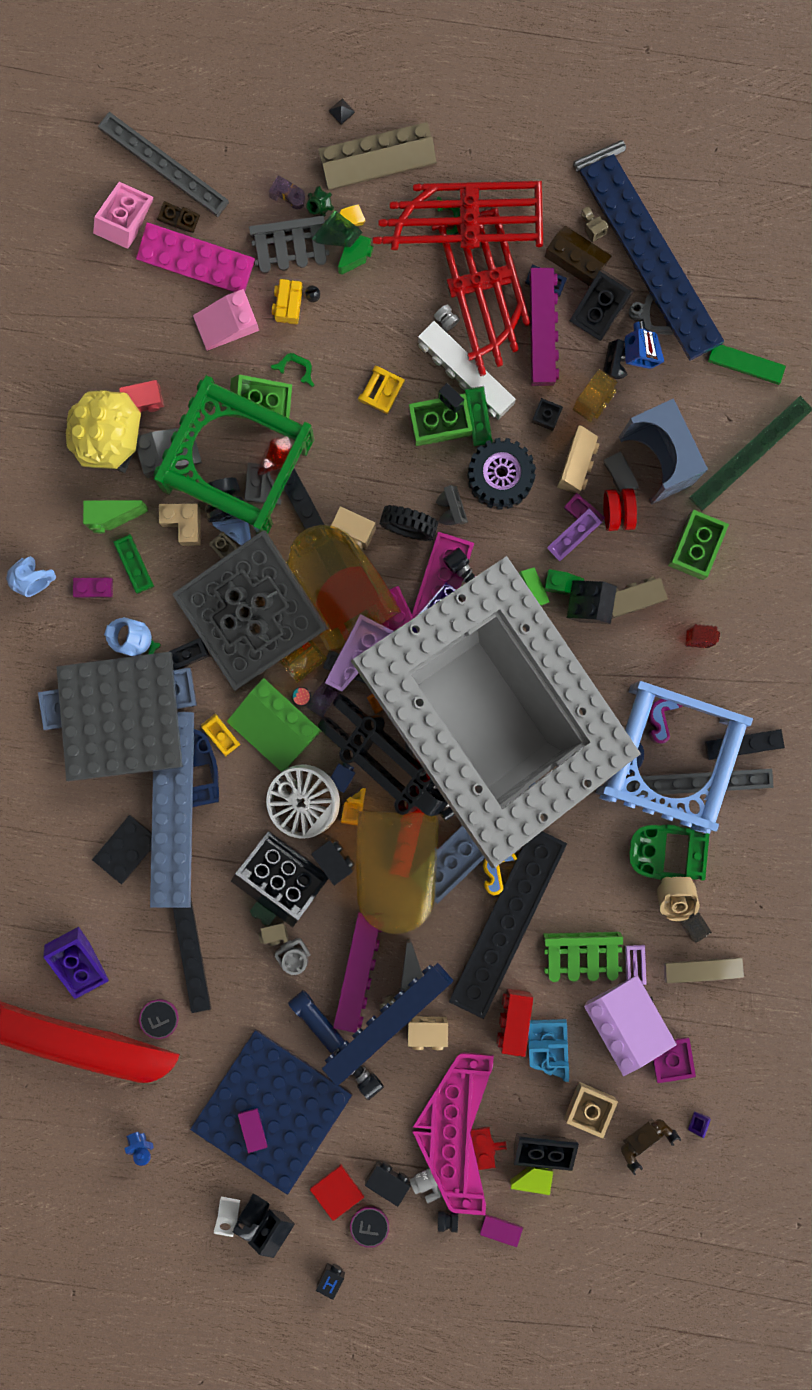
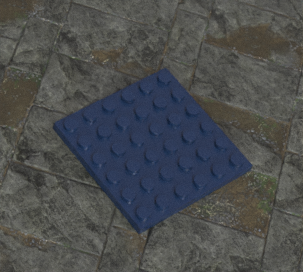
M255 1030L190 1130L288 1195L352 1097V1093L340 1085L337 1087L330 1078L258 1030ZM258 1108L268 1147L248 1153L238 1113Z

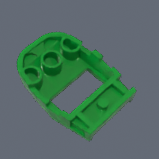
M669 824L641 827L634 833L631 839L630 863L637 873L649 878L662 880L665 877H690L692 880L700 879L704 881L706 879L710 834ZM667 833L688 835L685 874L664 872Z

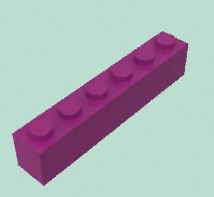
M531 268L529 273L531 386H554L556 380H559V368H556V361L559 360V350H555V342H558V331H555V323H558V312H555V305L558 303V293H554V286H557V274H554V268Z
M362 911L358 912L333 1027L335 1029L355 1033L357 1028L362 1027L364 1017L360 1016L361 1009H366L368 998L364 997L365 990H370L372 978H368L370 970L374 971L376 959H372L374 951L378 952L380 940H377L378 932L382 933L384 925L380 915Z

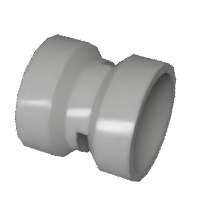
M448 304L441 307L434 314V318L441 322L442 328L446 332L460 321V318L451 312L452 309Z

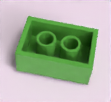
M460 394L464 399V405L456 414L439 398L409 404V414L416 446L472 436L473 430L465 394Z
M692 510L687 517L668 566L698 579H706L729 524Z

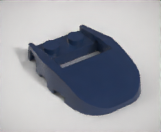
M194 729L193 767L209 764L213 783L193 787L192 808L219 802V773L216 759L209 739L203 732Z

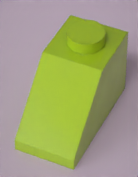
M528 1166L510 1179V1188L550 1195L553 1169Z

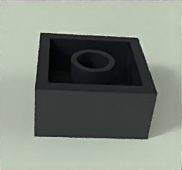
M448 383L439 390L438 398L456 414L463 407L464 399Z
M541 398L532 423L553 431L563 406Z

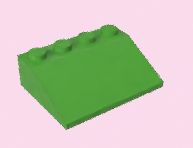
M265 678L249 693L227 720L238 733L281 772L287 769L321 732L311 720Z

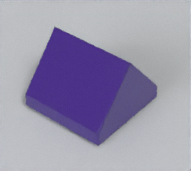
M694 1112L688 1131L705 1138L711 1120L710 1117Z

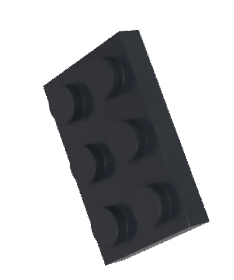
M129 815L92 861L122 885L151 851L152 832Z

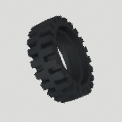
M388 505L383 509L379 524L384 529L397 535H403L406 538L410 537V539H417L419 541H433L438 521L423 512L411 510V508Z

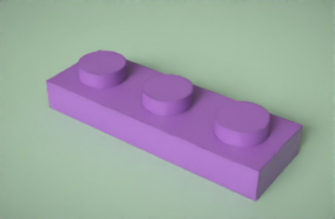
M589 508L553 541L547 549L561 561L595 530L602 521Z

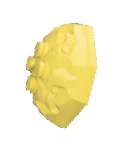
M89 391L68 411L66 428L67 448L75 455L83 467L117 469L136 451L141 412L125 392Z

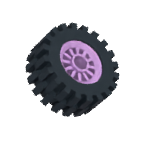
M495 438L494 442L491 443L489 440L485 442L483 447L479 446L477 452L472 455L467 473L469 489L472 488L473 496H477L481 504L485 502L489 508L497 506L498 510H502L506 506L509 509L514 504H520L522 499H525L529 494L536 474L534 472L536 467L532 463V455L527 454L528 449L525 446L523 449L519 447L520 443L518 441H515L513 444L509 438H505V441ZM499 469H503L506 471L507 475L504 477H500L497 475L496 471Z

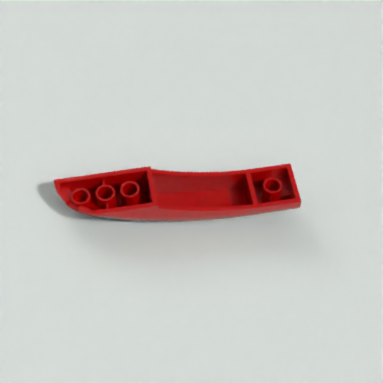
M0 1001V1044L34 1056L138 1083L153 1082L164 1077L174 1068L180 1056L178 1053L111 1031H103L63 1021Z

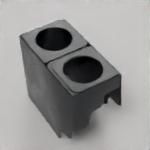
M253 1193L237 1219L232 1232L250 1242L267 1215L270 1204ZM239 1224L245 1225L243 1229L239 1226Z

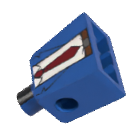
M643 321L634 323V331L625 336L626 364L652 369L663 363L664 357L657 334L647 331Z

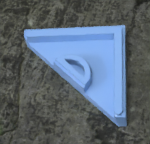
M236 518L212 522L215 528L224 532L239 545H243L251 539L249 523Z

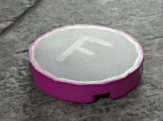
M163 999L152 1000L146 1004L139 1018L140 1026L144 1033L155 1039L168 1037L175 1031L179 1021L178 1011L175 1006Z
M365 1206L352 1217L350 1223L351 1235L361 1246L367 1248L376 1247L387 1238L389 1220L380 1208Z

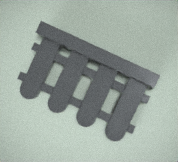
M324 216L249 226L251 238L255 237V240L252 241V246H256L258 260H255V266H259L262 273H268L271 270L270 264L278 263L279 269L285 271L289 268V261L296 260L300 268H305L308 265V258H315L318 265H324L326 263V256L330 255L329 250H325L323 236H327L326 230L322 231V228L325 227ZM310 229H311V232H309V233H304V232H303V230H310ZM292 232V235L285 236V233ZM273 235L274 238H266V236ZM312 238L314 252H306L305 239ZM287 241L294 242L295 255H288ZM275 243L277 257L269 258L267 244Z

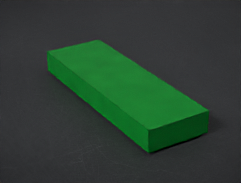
M484 386L466 388L465 394L473 430V445H485V442L489 440L492 443Z
M129 534L114 541L115 548L136 594L155 587L132 535Z

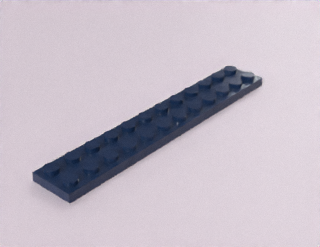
M610 155L581 169L580 175L689 361L722 345L724 339L615 155Z

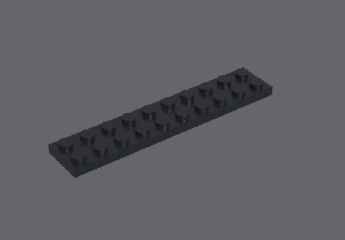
M542 831L522 846L503 886V890L449 999V1003L482 1019L485 1018L568 843Z

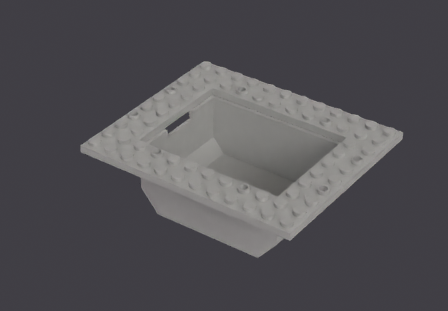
M507 556L351 660V663L491 868H496L641 754ZM459 596L462 597L463 602L459 601ZM412 627L417 629V633L412 631ZM585 781H587L588 787L585 786ZM541 814L544 816V821L540 818Z

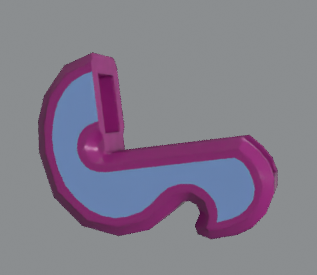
M659 699L652 703L647 719L655 728V730L649 731V737L652 742L663 744L669 740L670 733L664 711L681 708L682 705L664 699Z

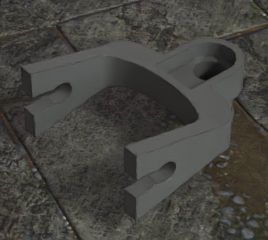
M651 294L646 297L645 304L640 302L632 304L629 309V317L632 320L645 322L647 331L673 335L669 326H653L651 324L650 308L654 301Z

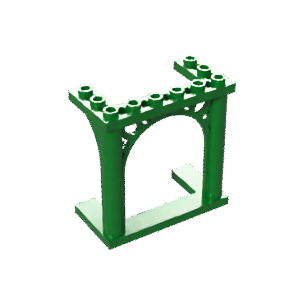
M206 375L204 380L201 379L197 385L198 392L196 396L192 397L189 401L187 414H183L179 424L181 426L178 432L175 431L171 437L172 444L170 448H167L163 453L161 466H157L154 471V480L165 494L170 495L172 490L183 492L253 525L256 534L263 530L268 534L273 525L271 514L300 455L307 456L314 442L312 425L304 422L302 425L215 384L213 378ZM219 403L222 404V407H227L225 411H220ZM214 405H215V413H214V414L210 415V414H208V413L205 411V409L208 410V411H212V409H213V407H214ZM202 412L205 418L203 421L200 422L198 421V418H201L200 413ZM228 415L245 417L295 441L262 509L214 488L206 483L196 471L193 463V445L201 429L212 420ZM191 432H194L193 437L189 436ZM184 448L188 449L186 455H180L184 452ZM180 460H187L189 462L188 467L182 470L176 469L175 465ZM190 471L193 472L192 478L189 477L187 474Z

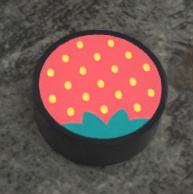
M298 687L292 693V700L298 706H306L311 701V693L305 687Z

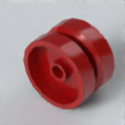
M633 488L622 489L620 494H618L616 489L604 491L603 514L607 531H618L620 524L623 530H635L637 504Z

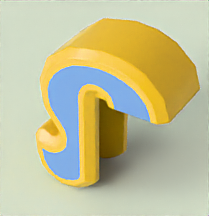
M513 853L503 862L517 860V857ZM484 858L483 870L490 877L489 881H484V888L489 894L498 895L503 890L499 865L496 868H491Z

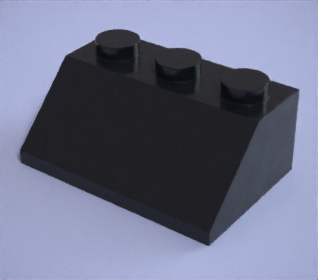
M516 1133L514 1165L572 1171L579 1143L575 1139Z

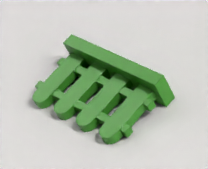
M621 932L543 934V942L545 946H548V948H544V954H548V967L544 968V973L548 974L552 982H557L560 979V973H567L569 980L575 982L579 979L580 973H587L589 980L596 981L599 978V972H606L607 978L614 981L618 978V972H622V966H618V953H622V947L618 945H623ZM580 953H587V967H580ZM599 953H606V966H599ZM560 954H567V967H560Z

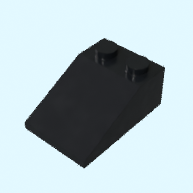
M601 270L569 321L601 341L628 302L634 289L606 271Z

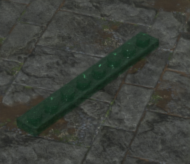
M799 396L692 494L689 499L702 512L812 411V407Z

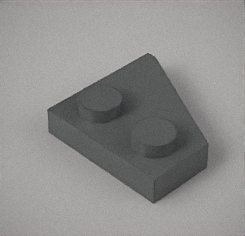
M248 463L244 501L264 504L274 485V481L270 476L267 465ZM280 498L278 499L276 505H281Z

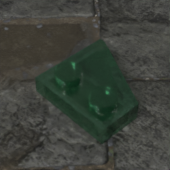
M334 210L313 236L312 240L317 244L351 247L363 232Z

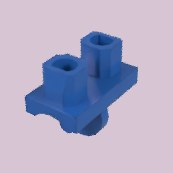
M135 1132L127 1135L129 1146L125 1147L126 1154L133 1155L135 1164L145 1166L150 1161L151 1154L149 1150L154 1149L153 1143L147 1142L145 1133Z

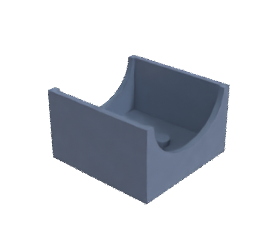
M674 398L632 417L619 436L621 442L634 440L645 444L659 459L663 475L662 484L657 494L649 499L651 505L691 487L708 470Z

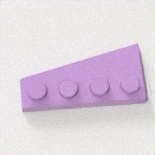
M360 614L325 683L343 691L358 674L351 660L394 631Z

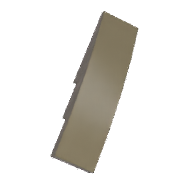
M740 957L664 963L665 983L743 978V959Z

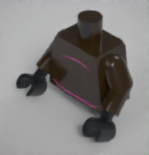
M651 1119L623 1140L625 1144L621 1147V1152L628 1163L627 1167L634 1175H636L635 1171L638 1168L640 1170L643 1169L635 1157L647 1150L664 1135L671 1146L675 1145L673 1143L675 1140L681 1141L676 1130H672L663 1120L658 1119L654 1121Z

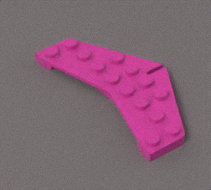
M458 1054L413 1125V1128L431 1129V1131L413 1130L412 1132L431 1169L448 1209L453 1213L486 1214V1201L470 1132L493 1068L494 1055Z

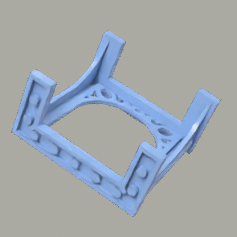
M643 681L632 684L629 692L635 694L636 697L625 731L637 748L639 747L654 697L720 718L719 723L728 725L709 781L701 790L691 796L668 798L651 790L640 776L637 767V757L632 760V765L630 763L609 778L604 786H599L596 794L600 795L599 799L608 802L622 800L625 806L634 809L635 806L642 807V811L648 814L660 813L662 814L661 818L673 821V818L681 820V825L691 827L692 830L708 834L711 831L717 832L719 824L716 823L746 727L751 726L753 718ZM629 770H633L634 776L626 778L627 774L630 775ZM633 780L638 781L640 786L636 791H627L626 786L629 782ZM642 790L648 793L647 797L645 795L637 797L636 795L640 794ZM706 794L705 799H703L706 800L705 805L703 801L700 799V795ZM661 798L665 800L664 804L659 802ZM691 800H695L699 804L700 810L697 814L692 813L689 809V802ZM678 803L684 804V809L686 813L681 807H679V809L677 808Z

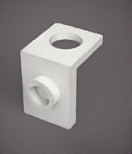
M221 1197L214 1234L233 1237L234 1233L232 1231L237 1222L240 1200ZM227 1223L231 1228L229 1230H222L220 1225Z

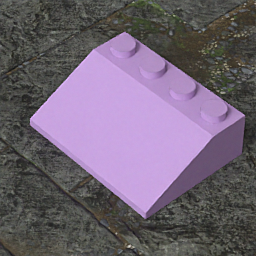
M638 975L588 1000L584 1006L623 1076L643 1067L677 1045Z

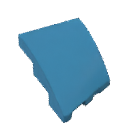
M567 1019L530 1020L528 1034L530 1067L542 1070L548 1075L553 1074L562 1078L563 1081L569 1082Z

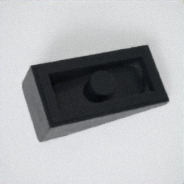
M201 638L169 651L172 653L173 670L210 657L209 651Z

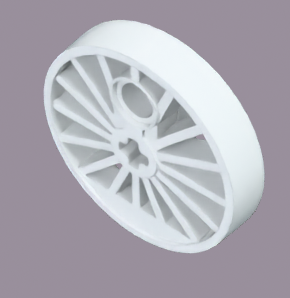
M295 765L282 771L272 781L267 792L266 804L268 814L279 830L294 838H311L323 833L334 823L339 812L340 798L335 783L323 770L311 765ZM292 771H296L297 780L293 778ZM302 771L308 772L305 785L303 784ZM314 774L317 777H319V779L309 790L311 780ZM284 775L287 778L286 781L281 780ZM323 781L327 788L312 794ZM286 785L291 786L292 793L287 791ZM327 791L331 794V798L315 799V797ZM274 795H276L278 797L284 798L285 800L274 801L273 797ZM319 803H331L327 808L318 805ZM282 805H291L277 813L274 807ZM294 809L284 822L278 817ZM296 814L293 827L291 829L286 825ZM300 818L302 823V832L297 831ZM307 819H308V821H309V823H310V825H311V828H310L309 830H308V822H307Z

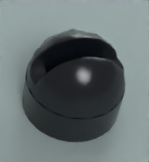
M314 285L309 286L305 291L306 299L309 302L318 301L320 299V290Z

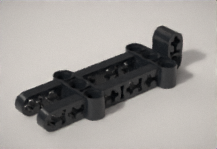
M339 694L333 704L357 726L350 736L338 724L326 716L322 717L318 723V728L341 748L339 752L341 761L347 764L356 762L396 800L394 808L398 814L405 815L415 812L419 808L428 816L439 815L448 803L438 788H433L435 784L431 778L430 780L427 778V772L422 765L383 730L385 727L384 719L379 715L367 716L349 698ZM371 721L374 722V728L371 726ZM373 743L412 777L406 787L367 752ZM416 786L419 788V794L415 790ZM405 801L408 803V809L405 807Z

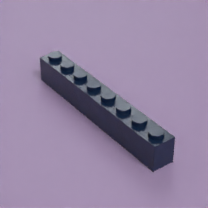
M439 963L434 967L431 964L422 971L423 977L420 979L414 978L408 984L410 988L406 992L401 990L394 997L396 1001L392 1005L387 1003L379 1010L382 1014L378 1018L374 1015L366 1022L368 1025L366 1029L362 1030L360 1028L352 1035L354 1040L350 1043L345 1041L338 1048L340 1052L337 1055L332 1053L325 1060L327 1064L322 1070L337 1087L454 981Z

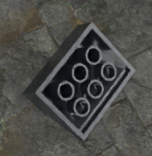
M268 831L235 873L231 882L291 927H294L329 878L322 870Z

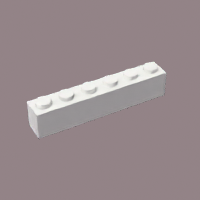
M435 321L418 336L419 348L423 352H428L432 355V360L438 366L442 365L450 378L457 379L460 382L459 386L464 391L466 388L484 386L488 414L492 418L496 417L499 420L515 404L516 399L487 371L485 376L479 375L475 359L469 361L467 352Z

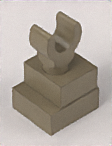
M589 206L582 209L583 213L581 216L587 222L585 231L593 243L607 234L608 224L600 216L594 218Z

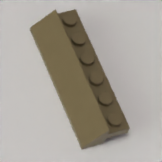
M428 122L318 149L328 190L437 163L433 137H431Z

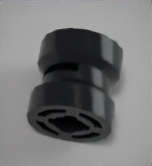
M438 1211V1232H444L449 1229L452 1233H457L458 1213L451 1212L448 1215L444 1211Z

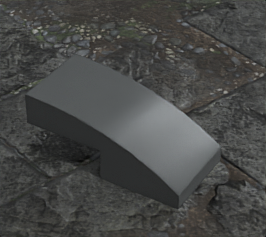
M621 451L604 459V465L611 474L613 483L619 492L625 488H633L634 490L639 488Z

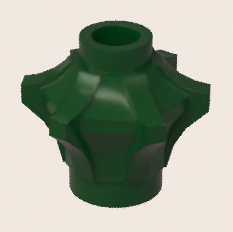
M317 186L314 193H308L309 200L306 203V207L309 213L325 217L328 210L333 211L334 206L331 204L330 198L332 194L324 192L321 186Z

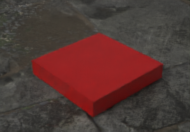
M342 1164L310 1187V1191L332 1221L364 1198V1194Z

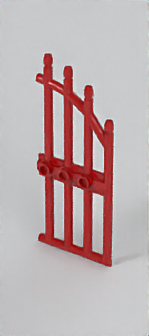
M542 181L414 184L413 191L423 190L420 195L412 201L390 202V209H404L398 219L378 220V225L381 227H395L393 236L373 237V244H391V250L394 251L398 250L399 244L461 242V248L474 249L480 248V242L536 241V247H543ZM534 189L535 198L479 199V190ZM436 191H460V200L424 201ZM535 206V216L479 217V207ZM460 208V217L408 218L414 209ZM535 223V233L480 234L479 225ZM461 225V235L400 236L403 226Z
M498 208L479 212V217L500 216ZM495 224L497 234H505L503 225ZM454 225L431 226L432 231L438 230L440 235H447L446 227ZM456 225L458 233L461 235V225ZM479 225L480 234H486L484 226ZM481 242L488 270L477 272L471 249L463 248L470 274L463 276L458 274L450 243H442L452 277L447 279L451 298L456 296L458 298L473 351L467 353L468 360L475 359L479 375L485 376L486 370L483 366L482 356L492 351L497 367L502 366L503 360L500 357L499 346L507 338L513 352L518 351L514 328L520 315L525 326L530 325V318L508 242H500L506 266L495 268L489 243ZM512 284L517 300V306L511 319L501 286ZM494 288L505 330L497 338L483 294V290ZM473 292L476 293L490 344L479 348L465 299V294Z

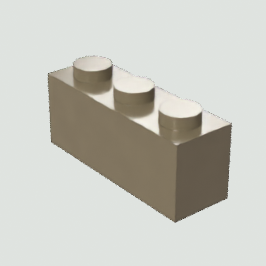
M653 576L644 579V583L637 585L636 582L626 585V589L621 591L617 588L612 619L668 600L661 578L655 579Z

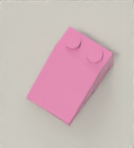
M118 182L94 217L93 234L128 249L139 232L153 197Z
M244 289L224 296L193 315L207 351L259 331Z

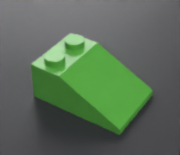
M237 375L231 378L230 391L289 418L292 384L245 375ZM228 415V416H231V417H237V418L247 419V418L241 417V416Z
M142 500L84 501L83 524L93 533L102 534L105 533V530H112L148 512V507Z

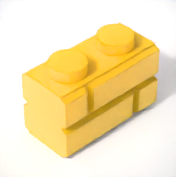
M280 279L279 285H275L274 297H277L276 304L273 303L272 315H275L277 322L298 324L303 290L302 282Z

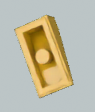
M216 713L201 724V728L225 757L241 745Z

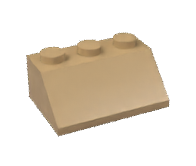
M579 425L573 436L557 488L578 494L581 489L585 490L588 479L585 476L587 472H591L594 461H591L593 454L596 455L599 448V443H596L598 436L583 426Z

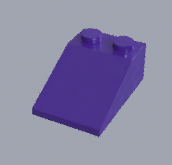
M79 927L44 945V959L74 999L109 981L90 942Z

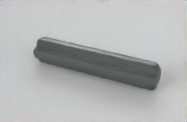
M620 140L575 160L573 166L578 172L610 155L624 152L626 145L623 140Z

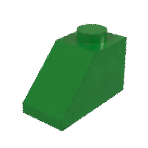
M349 232L338 265L339 274L349 272L365 264L368 257L371 258L374 249L371 238Z
M548 569L544 589L545 592L570 596L572 581H584V578L568 572Z

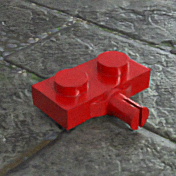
M490 1127L471 1129V1138L478 1169L496 1168L495 1151L507 1150L506 1141L494 1143Z

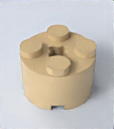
M665 877L662 879L657 889L661 914L666 915L667 919L672 921H684L689 919V915L693 913L695 915L700 905L696 886L690 877Z

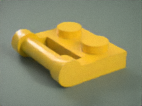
M374 366L373 374L363 393L359 395L358 400L388 415L405 379L379 366ZM382 376L384 380L374 399L369 396L379 377Z

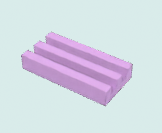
M625 945L626 980L631 978L630 950L633 952V976L638 975L637 950H640L641 982L643 985H647L645 945Z

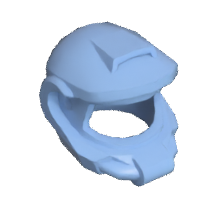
M30 556L25 559L21 558L7 571L6 580L8 586L13 591L23 596L31 597L48 587L56 579V575L51 569L35 571V559Z
M125 617L112 621L106 626L104 633L108 645L114 651L130 656L145 653L152 639L151 631L145 623ZM127 625L128 635L125 643L121 646L118 642V633L123 626Z

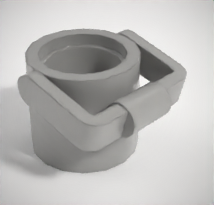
M296 938L281 945V948L275 951L276 960L283 971L290 975L301 974L308 965V957L311 956L302 939ZM300 943L303 949L293 947L296 944ZM284 952L285 954L281 960L279 955Z

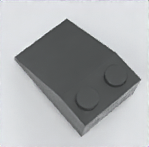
M179 428L155 431L138 436L136 448L143 473L147 478L154 477L153 474L156 467L161 466L163 462L162 456L167 448L169 449L172 444L171 437L175 431L178 432ZM191 432L189 436L193 437L194 433ZM196 440L193 445L194 465L202 463ZM184 448V452L180 455H186L188 449ZM180 460L176 463L175 467L176 469L186 468L189 462L187 460Z
M410 938L406 941L399 992L401 990L406 992L410 988L408 984L414 978L420 979L423 977Z

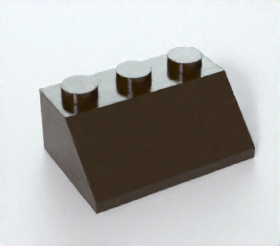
M564 226L556 234L545 253L546 259L588 286H591L599 271L605 268L612 255L567 226Z

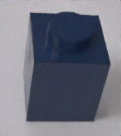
M343 763V765L338 764L330 777L337 789L345 793L356 774L353 772L354 767L347 763Z

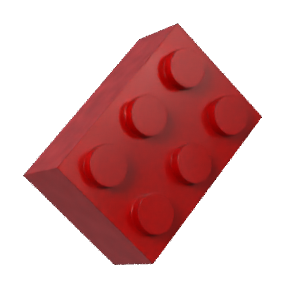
M507 989V993H503L502 1005L504 1013H500L499 1024L501 1032L497 1033L496 1044H498L502 1054L526 1056L534 998L530 992Z

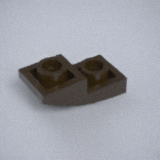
M164 201L157 220L175 228L194 233L200 214L185 207L181 209Z

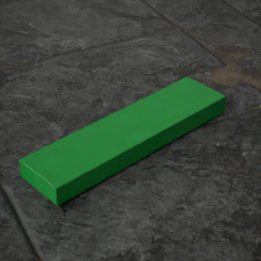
M725 345L712 349L707 361L777 385L781 383L786 365Z

